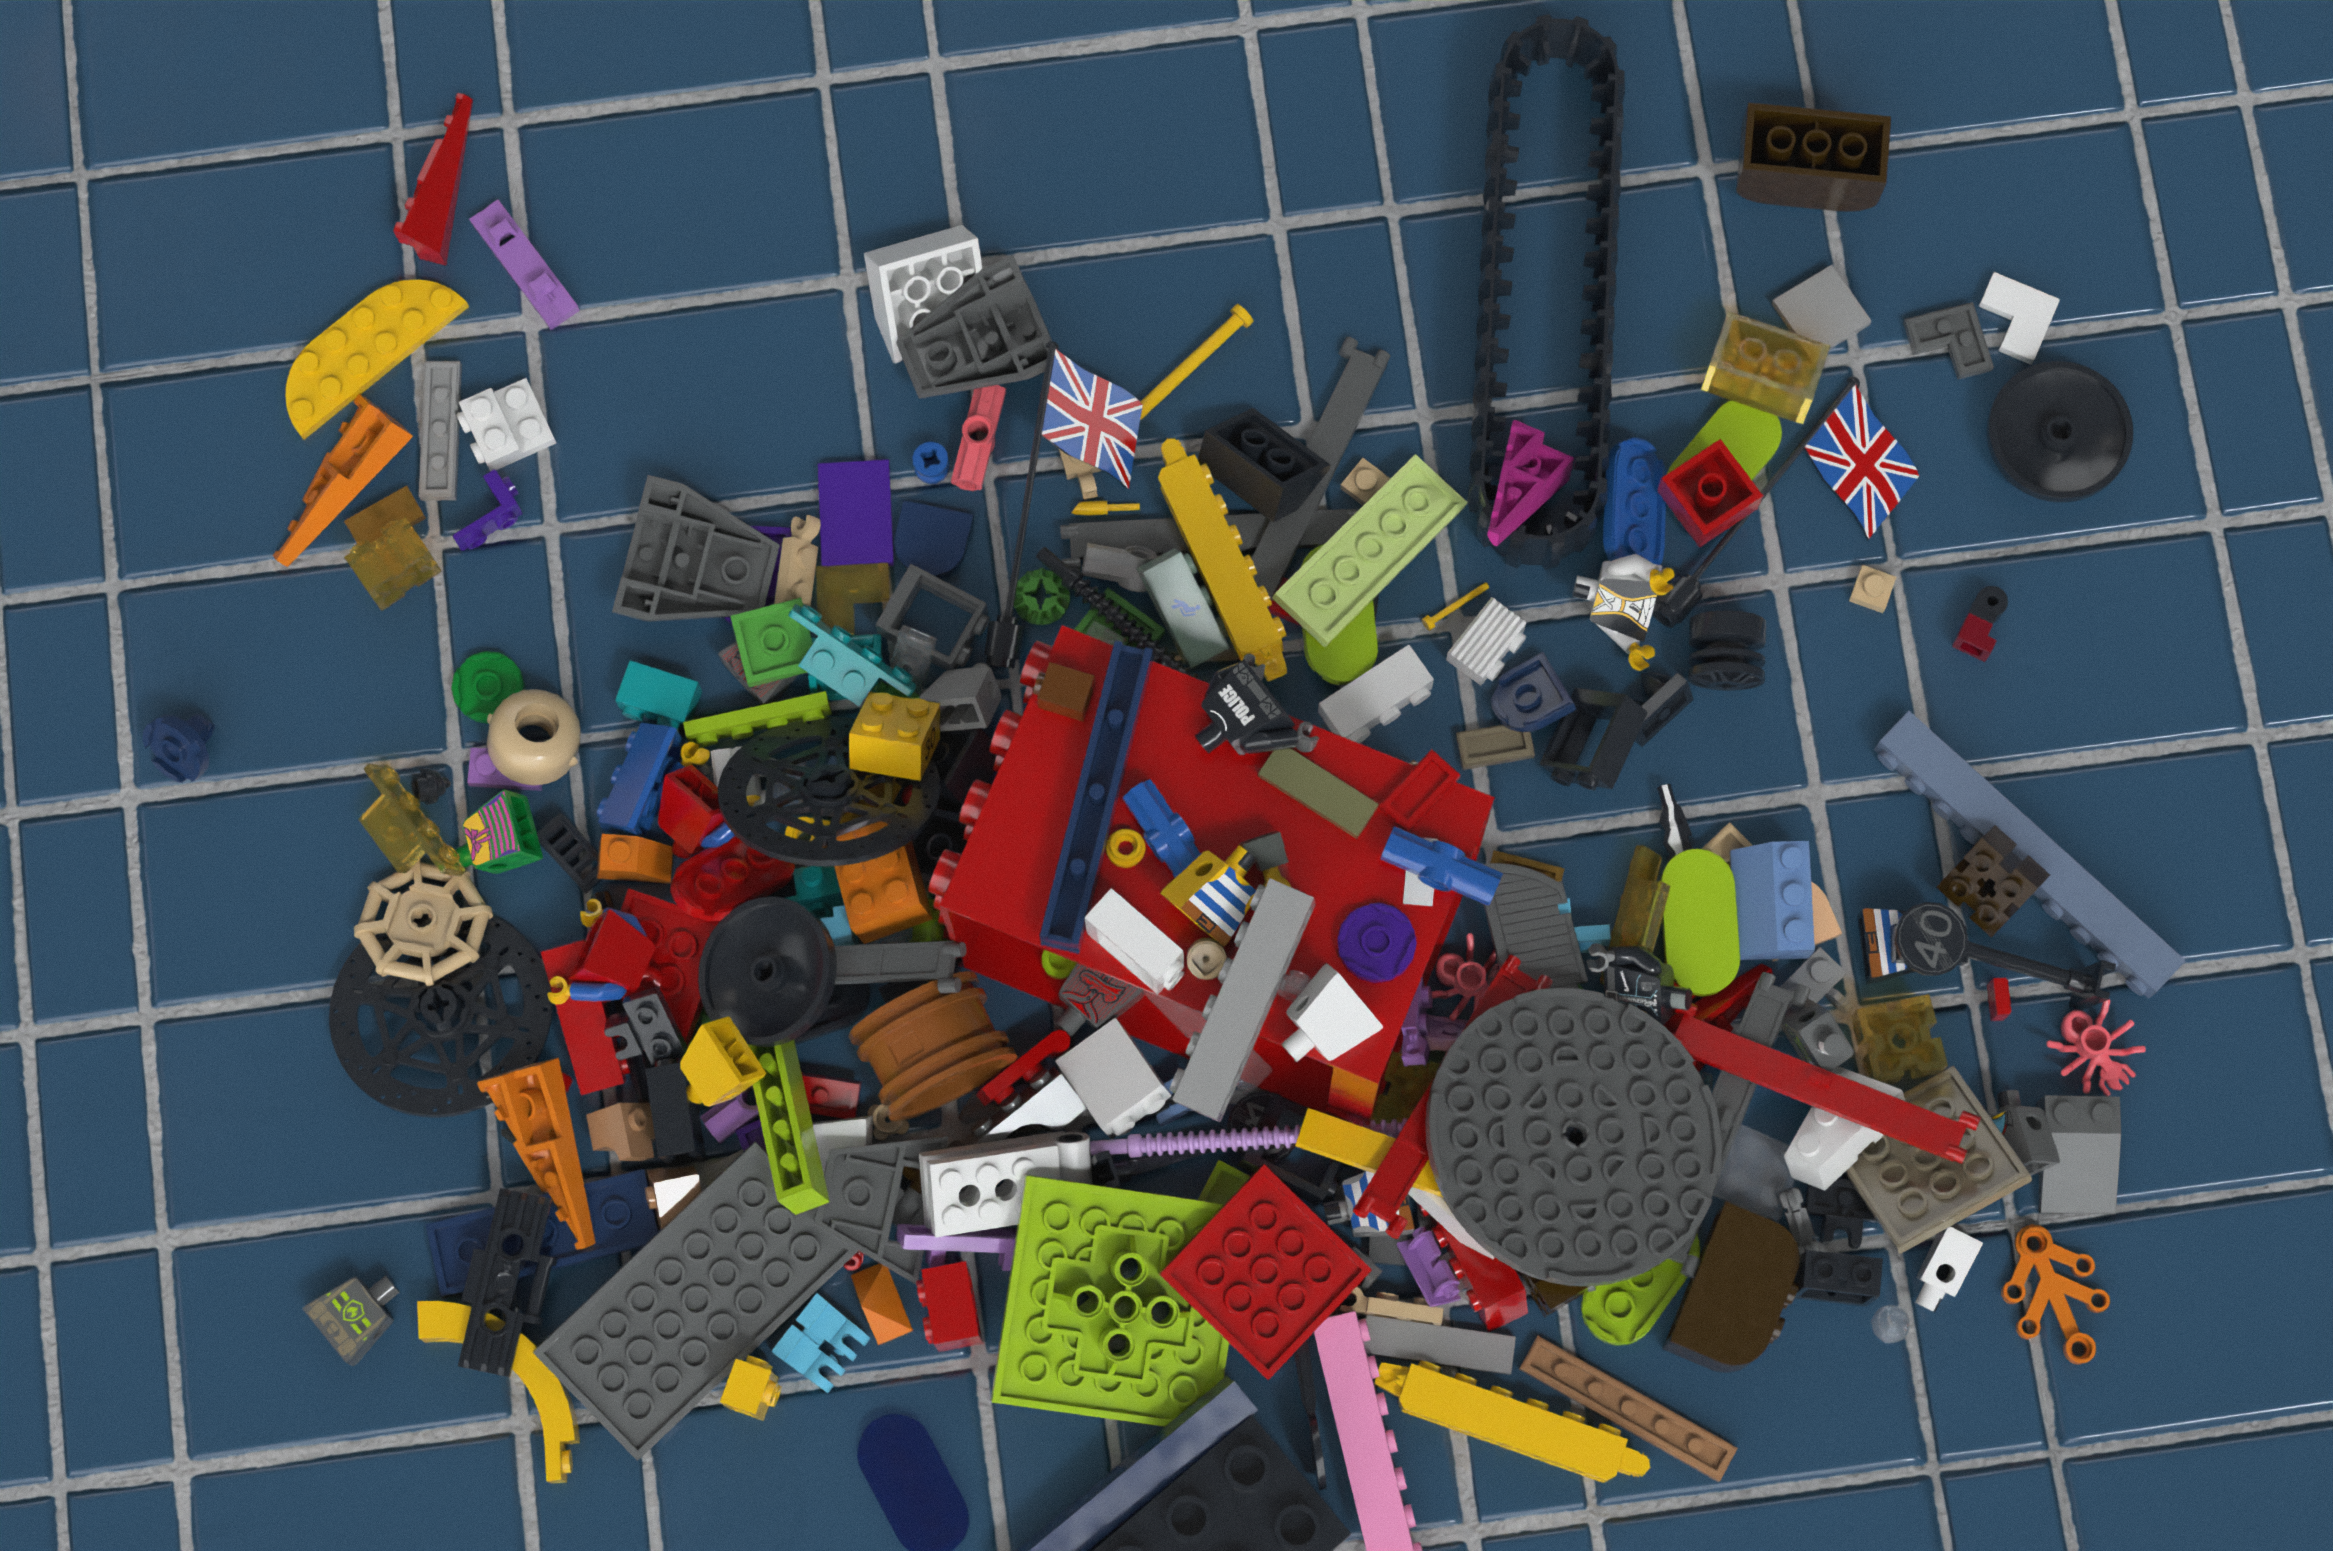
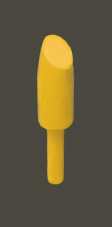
M1107 501L1079 502L1071 513L1075 515H1108V511L1140 510V503L1107 504Z

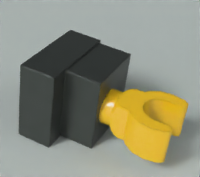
M1279 831L1239 843L1241 847L1257 859L1255 862L1257 870L1263 872L1265 880L1263 886L1266 887L1269 878L1291 887L1289 882L1281 877L1277 867L1289 862Z

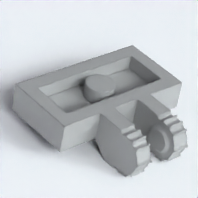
M1821 947L1780 986L1794 992L1797 984H1801L1811 989L1808 998L1815 1003H1818L1825 996L1844 1014L1848 1015L1853 1010L1851 1003L1838 990L1833 988L1847 972Z

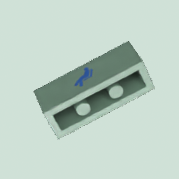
M1172 549L1136 568L1185 665L1193 668L1229 648L1225 640L1229 635L1221 618H1214L1209 608L1213 604L1211 596L1204 585L1198 586L1193 574L1197 573V569L1187 553L1182 555L1180 551Z

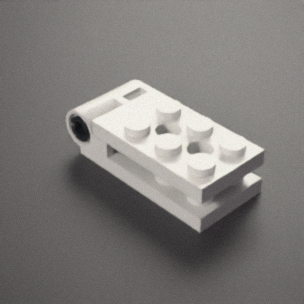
M1064 1131L919 1153L924 1225L928 1229L932 1228V1234L935 1237L1018 1225L1025 1175L1093 1184L1090 1137L1082 1132L1065 1133ZM1001 1180H1004L1003 1184L1000 1187L996 1188V1185ZM968 1185V1188L963 1193L959 1194L960 1190L964 1186Z

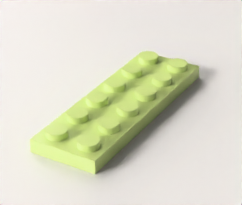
M1415 454L1273 595L1272 599L1322 646L1326 647L1465 508L1468 502Z

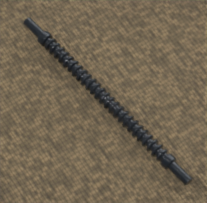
M1043 547L1037 553L1036 558L1062 579V586L1068 591L1074 590L1076 598L1083 597V604L1090 603V610H1098L1097 616L1099 618L1106 617V624L1113 623V630H1121L1120 636L1122 638L1129 637V644L1136 643V648L1145 650V647L1153 649L1154 662L1198 679L1199 675L1197 673L1193 675L1190 673L1191 668L1189 666L1185 668L1182 666V660L1176 661L1174 659V653H1167L1168 648L1166 646L1161 648L1158 639L1153 641L1151 633L1145 634L1143 626L1138 628L1135 619L1130 621L1128 613L1122 614L1120 606L1114 607L1112 599L1107 601L1105 593L1099 594L1097 586L1091 587L1089 579L1084 581V575L1077 568H1069L1046 547Z

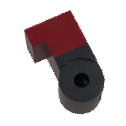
M1987 586L1981 589L1973 601L1952 647L1983 662L1987 660L1997 641L1989 637L1988 634L1993 624L2000 619L2008 606V597L2002 589L1996 586Z

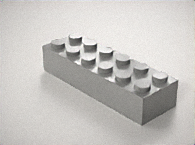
M1269 878L1266 887L1259 884L1250 904L1252 910L1255 911L1251 922H1242L1234 940L1236 946L1239 947L1234 960L1227 957L1220 971L1218 980L1223 984L1218 997L1210 995L1203 1010L1202 1017L1207 1022L1202 1033L1196 1031L1193 1033L1185 1053L1191 1057L1185 1070L1178 1068L1169 1090L1175 1093L1172 1099L1174 1102L1221 1122L1315 908L1314 897Z

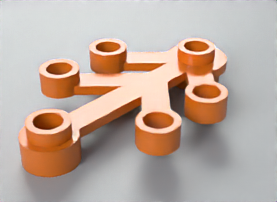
M2027 1225L2015 1237V1249L2020 1258L2010 1281L2003 1285L2001 1296L2009 1304H2016L2022 1301L2026 1295L2024 1284L2034 1265L2040 1280L2025 1316L2016 1323L2017 1334L2023 1339H2032L2039 1334L2041 1330L2040 1320L2049 1300L2066 1339L2063 1345L2064 1356L2073 1364H2084L2095 1356L2096 1344L2092 1337L2080 1333L2065 1295L2085 1303L2087 1309L2093 1313H2100L2106 1310L2110 1304V1297L2102 1289H2090L2055 1273L2049 1260L2067 1265L2076 1277L2085 1278L2092 1274L2095 1269V1262L2091 1256L2087 1254L2078 1255L2055 1245L2047 1229L2040 1225ZM2033 1237L2038 1240V1250L2034 1251L2028 1248V1238ZM2079 1259H2083L2088 1263L2089 1269L2087 1272H2080L2077 1269L2076 1263ZM2013 1285L2019 1289L2020 1295L2017 1299L2009 1297L2007 1293L2009 1286ZM2094 1294H2098L2103 1298L2104 1303L2101 1308L2095 1307L2092 1304L2091 1298ZM2024 1321L2033 1323L2034 1332L2032 1334H2027L2023 1331L2022 1323ZM2074 1343H2080L2083 1346L2084 1353L2082 1356L2073 1354L2072 1345Z

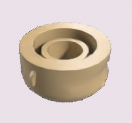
M538 689L522 690L504 699L494 713L488 715L487 749L493 765L510 780L526 785L548 784L561 778L571 767L578 763L576 756L581 737L579 719L573 708L558 694ZM536 725L545 729L551 739L545 742H532L522 737L518 731L525 726Z

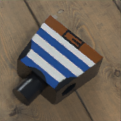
M1865 908L1857 915L1866 984H1873L1915 972L1909 969L1905 963H1891L1890 926L1897 924L1899 918L1906 911Z

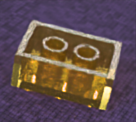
M1728 311L1701 390L1803 424L1831 345Z

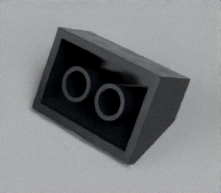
M1251 408L1206 430L1198 456L1199 464L1203 465L1206 463L1214 479L1218 480L1272 522H1276L1297 511L1327 474L1331 465L1255 408Z

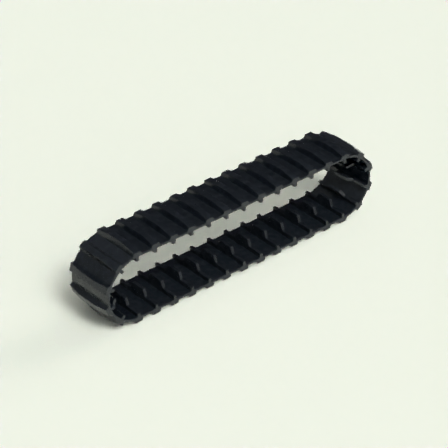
M1550 14L1536 18L1535 24L1527 27L1520 33L1513 31L1502 47L1500 63H1497L1493 69L1488 90L1489 112L1486 129L1488 141L1485 153L1486 176L1483 188L1484 211L1481 227L1483 241L1480 252L1481 276L1478 287L1480 308L1476 325L1478 343L1475 352L1474 366L1476 377L1473 388L1475 410L1471 423L1473 445L1469 461L1472 478L1469 484L1467 502L1469 511L1476 515V536L1483 547L1491 546L1497 553L1505 557V564L1517 569L1521 564L1542 565L1544 570L1558 567L1560 560L1572 552L1577 551L1581 553L1593 539L1597 519L1603 513L1604 505H1606L1608 500V484L1605 476L1606 470L1609 467L1610 454L1609 444L1606 443L1611 430V415L1608 408L1612 398L1613 386L1610 372L1614 362L1612 337L1615 329V307L1613 305L1617 293L1615 269L1618 261V240L1616 237L1620 223L1618 202L1621 194V174L1619 170L1623 153L1621 135L1624 127V109L1622 103L1626 82L1625 71L1619 69L1616 59L1617 45L1610 36L1603 37L1596 30L1588 26L1589 20L1579 16L1569 20L1552 19ZM1550 58L1566 59L1565 65L1570 68L1573 67L1574 62L1585 68L1583 77L1586 80L1592 78L1591 101L1600 102V113L1605 114V117L1591 119L1589 134L1599 135V146H1604L1603 151H1591L1588 159V167L1598 168L1597 179L1603 180L1602 184L1588 185L1586 200L1597 202L1596 212H1601V215L1598 218H1587L1585 233L1596 235L1594 245H1600L1599 251L1585 252L1583 261L1584 267L1594 268L1593 278H1599L1597 285H1586L1582 292V300L1593 302L1591 311L1597 312L1596 319H1583L1580 328V334L1590 335V345H1596L1594 353H1581L1579 368L1590 369L1588 378L1595 380L1593 387L1579 388L1577 395L1578 402L1588 403L1587 412H1593L1591 421L1578 422L1576 436L1586 437L1585 446H1592L1590 456H1576L1574 470L1584 471V480H1591L1588 490L1574 492L1572 504L1581 505L1583 509L1577 516L1570 512L1565 515L1563 524L1568 530L1558 533L1557 527L1552 528L1550 524L1545 526L1544 536L1526 534L1528 524L1523 523L1519 531L1514 530L1498 546H1494L1487 536L1493 511L1488 500H1495L1498 486L1491 485L1492 476H1484V474H1488L1489 466L1502 465L1504 452L1493 450V441L1486 440H1489L1491 432L1504 431L1506 422L1505 417L1494 416L1495 407H1492L1491 403L1492 398L1506 396L1507 383L1496 381L1497 372H1493L1494 364L1507 363L1509 349L1498 347L1499 338L1494 337L1496 330L1509 329L1511 315L1499 313L1500 304L1496 302L1499 296H1510L1512 290V281L1502 280V270L1498 269L1499 263L1512 262L1514 248L1503 246L1504 236H1500V232L1504 229H1514L1516 214L1504 212L1505 202H1502V197L1515 196L1517 181L1506 179L1507 168L1503 167L1504 163L1517 162L1519 147L1508 145L1509 135H1505L1506 130L1519 129L1521 114L1509 112L1510 101H1507V98L1520 97L1522 81L1517 80L1518 74L1520 73L1527 77L1530 73L1532 61L1536 60L1537 65L1541 66L1549 64Z

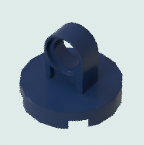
M163 714L146 725L143 731V745L145 749L148 746L151 747L152 752L156 756L151 761L166 777L179 783L184 782L186 779L193 782L202 776L209 766V754L205 744L212 736L215 725L201 714H195L187 721L174 715Z

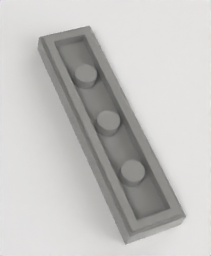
M424 361L419 498L421 501L457 500L460 422L456 414L460 412L459 402L461 401L462 364L460 361Z
M1366 1315L1371 1338L1370 1341L1364 1342L1368 1355L1416 1362L1423 1360L1437 1365L1511 1375L1515 1336Z

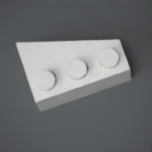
M1839 1066L1831 1071L1905 1101L1903 1091L1899 1088ZM1812 1106L1784 1155L1791 1178L1826 1190L1858 1160L1857 1155L1872 1141L1876 1143L1884 1135Z

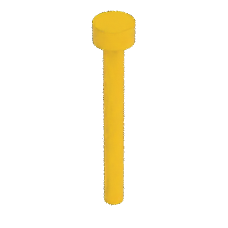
M1485 582L1432 617L1429 615L1421 619L1424 627L1428 631L1436 627L1435 623L1489 589V585Z

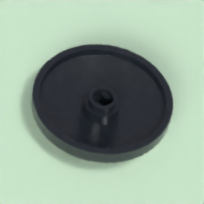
M2044 362L2017 373L1998 393L1991 406L1987 420L1988 447L1993 461L2002 475L2020 491L2049 502L2079 501L2105 489L2123 469L2133 444L2132 417L2121 393L2100 373L2072 362Z
M761 897L747 901L734 908L714 928L705 944L700 959L698 974L699 992L702 1004L710 1020L715 1021L729 1016L746 1043L757 1047L778 1046L790 1042L805 1033L825 1010L835 985L837 961L832 937L825 924L813 911L789 899Z

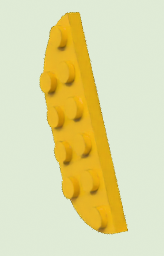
M427 280L398 281L383 286L368 295L313 339L297 356L290 369L286 383L287 411L292 424L302 439L305 440L351 403L358 394L366 391L469 307L468 303L452 289L436 282Z

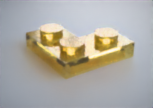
M888 563L816 566L817 611L822 615L820 620L831 628L837 625L851 635H855L854 603L889 602Z

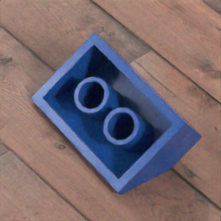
M641 723L637 732H631L625 746V751L628 752L623 765L618 764L611 778V784L614 786L609 798L604 797L597 810V817L600 818L598 823L604 831L615 835L647 838L660 808L658 786L676 761L679 762L681 759V748L684 742L676 728Z

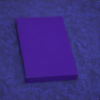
M889 459L818 463L822 569L894 566Z

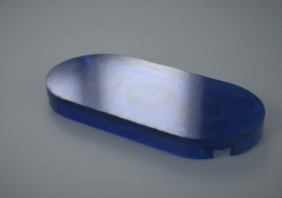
M888 1414L871 1422L865 1428L859 1441L858 1463L897 1538L909 1551H954L967 1534L970 1520L969 1510L929 1433L921 1423L905 1415Z

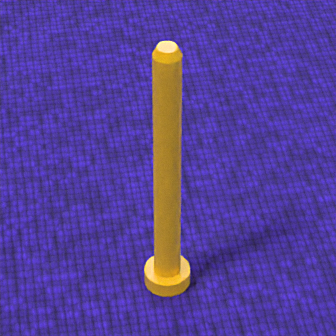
M1236 304L1230 310L1232 316L1140 401L1143 404L1140 420L1241 326L1248 328L1254 322L1251 315L1241 305Z

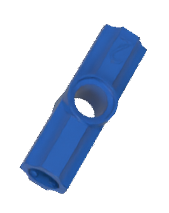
M1151 779L1139 783L1122 797L1124 803L1143 829V836L1150 849L1161 863H1166L1174 878L1201 855L1193 843L1195 839L1190 829L1177 812H1172L1163 795L1158 791Z
M1395 826L1380 858L1385 862L1418 875V879L1434 889L1444 892L1453 890L1487 906L1490 905L1503 875L1502 872L1465 857V853L1451 844L1442 841L1429 842Z

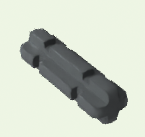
M1793 1187L1783 1190L1779 1193V1200L1782 1208L1787 1209V1212H1784L1792 1236L1795 1241H1798L1799 1254L1801 1255L1806 1250L1820 1251L1817 1239H1812L1815 1233L1806 1206H1801L1804 1200L1800 1189Z

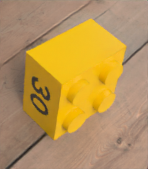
M869 692L849 733V769L921 781L940 740V703L929 702L920 698L911 699L893 696L883 692Z

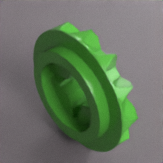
M1044 568L1027 571L1017 582L1014 608L1025 621L1035 625H1048L1059 620L1065 614L1070 602V592L1061 585L1062 579L1052 571L1045 570ZM1042 583L1046 594H1051L1052 596L1051 598H1045L1042 610H1039L1036 598L1030 596L1038 592V588Z

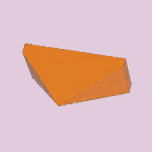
M879 1263L851 1275L861 1307L878 1345L913 1331L887 1267Z

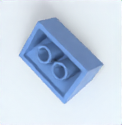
M1809 841L1768 842L1730 850V869L1735 880L1740 960L1809 959L1815 950Z

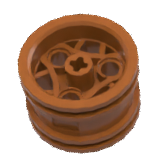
M964 971L953 974V977H958L961 980V990L958 993H940L937 986L938 979L881 1006L857 1023L850 1031L848 1036L852 1044L859 1046L857 1050L859 1059L862 1062H870L882 1086L878 1097L883 1105H890L886 1113L891 1121L914 1118L951 1103L991 1081L1016 1061L1017 1055L1012 1047H1005L1009 1042L1005 1031L995 1030L983 1006L988 997L983 988L977 987L979 980L975 972Z

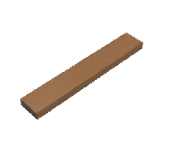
M1540 1336L1536 1337L1519 1368L1520 1371L1717 1482L1721 1481L1738 1449Z

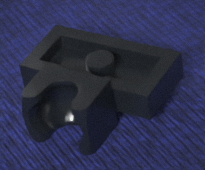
M659 986L625 996L622 1004L626 1011L611 1015L605 1023L604 1033L607 1037L617 1035L624 1037L620 1041V1050L615 1055L619 1060L640 1055L645 1050L651 1065H655L654 1063L659 1060L682 1057L688 1049Z
M1838 1178L1826 1190L1807 1184L1805 1205L1807 1212L1811 1215L1823 1216L1820 1243L1828 1245L1834 1239L1835 1230L1841 1229L1848 1235L1849 1248L1858 1249L1862 1242L1863 1222L1878 1223V1221L1852 1182L1847 1179Z

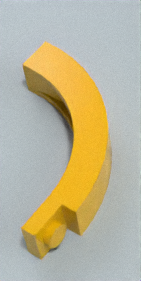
M417 1301L419 1339L425 1343L454 1342L463 1344L472 1307L443 1301ZM488 1313L486 1316V1324L493 1331L502 1329L506 1324L505 1321ZM521 1333L512 1370L528 1388L540 1415L545 1444L546 1481L552 1484L567 1483V1473H572L573 1461L571 1450H566L565 1444L580 1443L579 1427L574 1405L564 1384L533 1353L537 1345Z

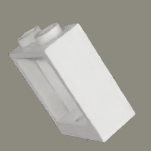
M1112 888L1085 916L1087 934L1157 995L1164 988L1170 991L1183 977V950Z

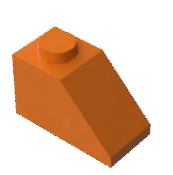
M602 834L599 842L597 879L670 884L672 846L640 836Z

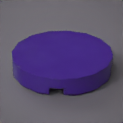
M1382 903L1369 904L1352 911L1341 924L1337 939L1339 957L1346 969L1357 978L1373 983L1390 981L1403 974L1413 960L1417 945L1415 932L1408 917L1394 906Z

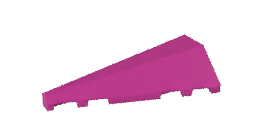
M1516 420L1512 422L1487 534L1494 546H1498L1569 481L1574 457L1543 444L1545 432Z

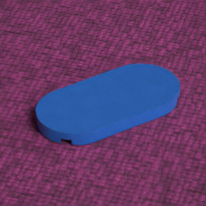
M1634 437L1620 441L1609 452V467L1606 470L1605 477L1608 484V500L1606 505H1604L1603 544L1609 561L1637 554L1653 564L1660 565L1664 557L1666 502L1657 490L1661 478L1667 472L1663 460H1658L1654 453L1657 451L1656 448L1642 438Z

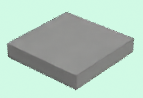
M1833 265L1828 266L1772 301V306L1811 361L1870 326L1872 322Z

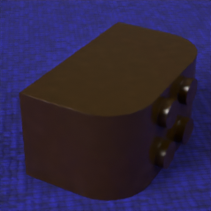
M1748 102L1741 127L1737 193L1747 200L1770 205L1842 212L1861 211L1872 208L1878 204L1887 183L1891 116Z
M1726 1201L1715 1215L1700 1253V1265L1695 1277L1689 1280L1662 1348L1672 1354L1721 1373L1736 1372L1747 1367L1762 1355L1769 1343L1772 1344L1774 1340L1779 1338L1785 1323V1319L1780 1317L1783 1308L1786 1309L1788 1304H1792L1797 1293L1799 1284L1793 1281L1800 1263L1798 1245L1792 1234L1785 1227Z

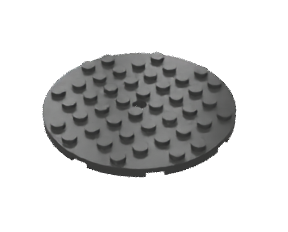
M1550 988L1522 993L1513 999L1488 1009L1476 1018L1456 1038L1438 1066L1430 1088L1425 1121L1426 1144L1430 1165L1443 1199L1454 1217L1482 1248L1506 1265L1531 1277L1568 1286H1599L1625 1281L1649 1271L1680 1249L1703 1221L1713 1199L1711 1197L1715 1189L1717 1176L1720 1175L1722 1139L1718 1112L1708 1084L1704 1085L1701 1076L1692 1063L1694 1061L1693 1057L1681 1042L1666 1027L1631 1004L1626 1006L1613 999L1604 997V994L1577 988ZM1567 1127H1576L1581 1131L1583 1135L1582 1144L1576 1146V1144L1571 1143L1564 1136Z

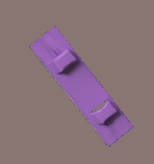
M498 199L469 219L472 226L550 330L580 311L578 305ZM512 234L515 236L514 238L506 242L504 245L500 246L501 241H503Z
M897 1224L896 1239L900 1242L903 1249L926 1250L925 1262L929 1265V1268L944 1265L946 1251L999 1253L998 1265L1001 1266L1003 1271H1011L1017 1229L993 1228L935 1237L932 1234V1228L928 1229L925 1225Z

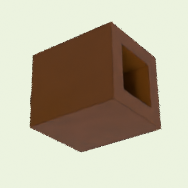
M1049 662L1046 673L1039 672L1033 694L1038 695L1039 708L1084 721L1095 688L1094 675Z

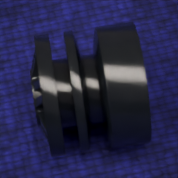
M1725 610L1704 612L1691 617L1689 621V645L1699 651L1689 655L1688 664L1692 667L1688 671V681L1700 688L1722 691L1746 690L1763 685L1765 682V671L1762 667L1765 665V657L1755 651L1764 648L1766 644V620L1753 613Z

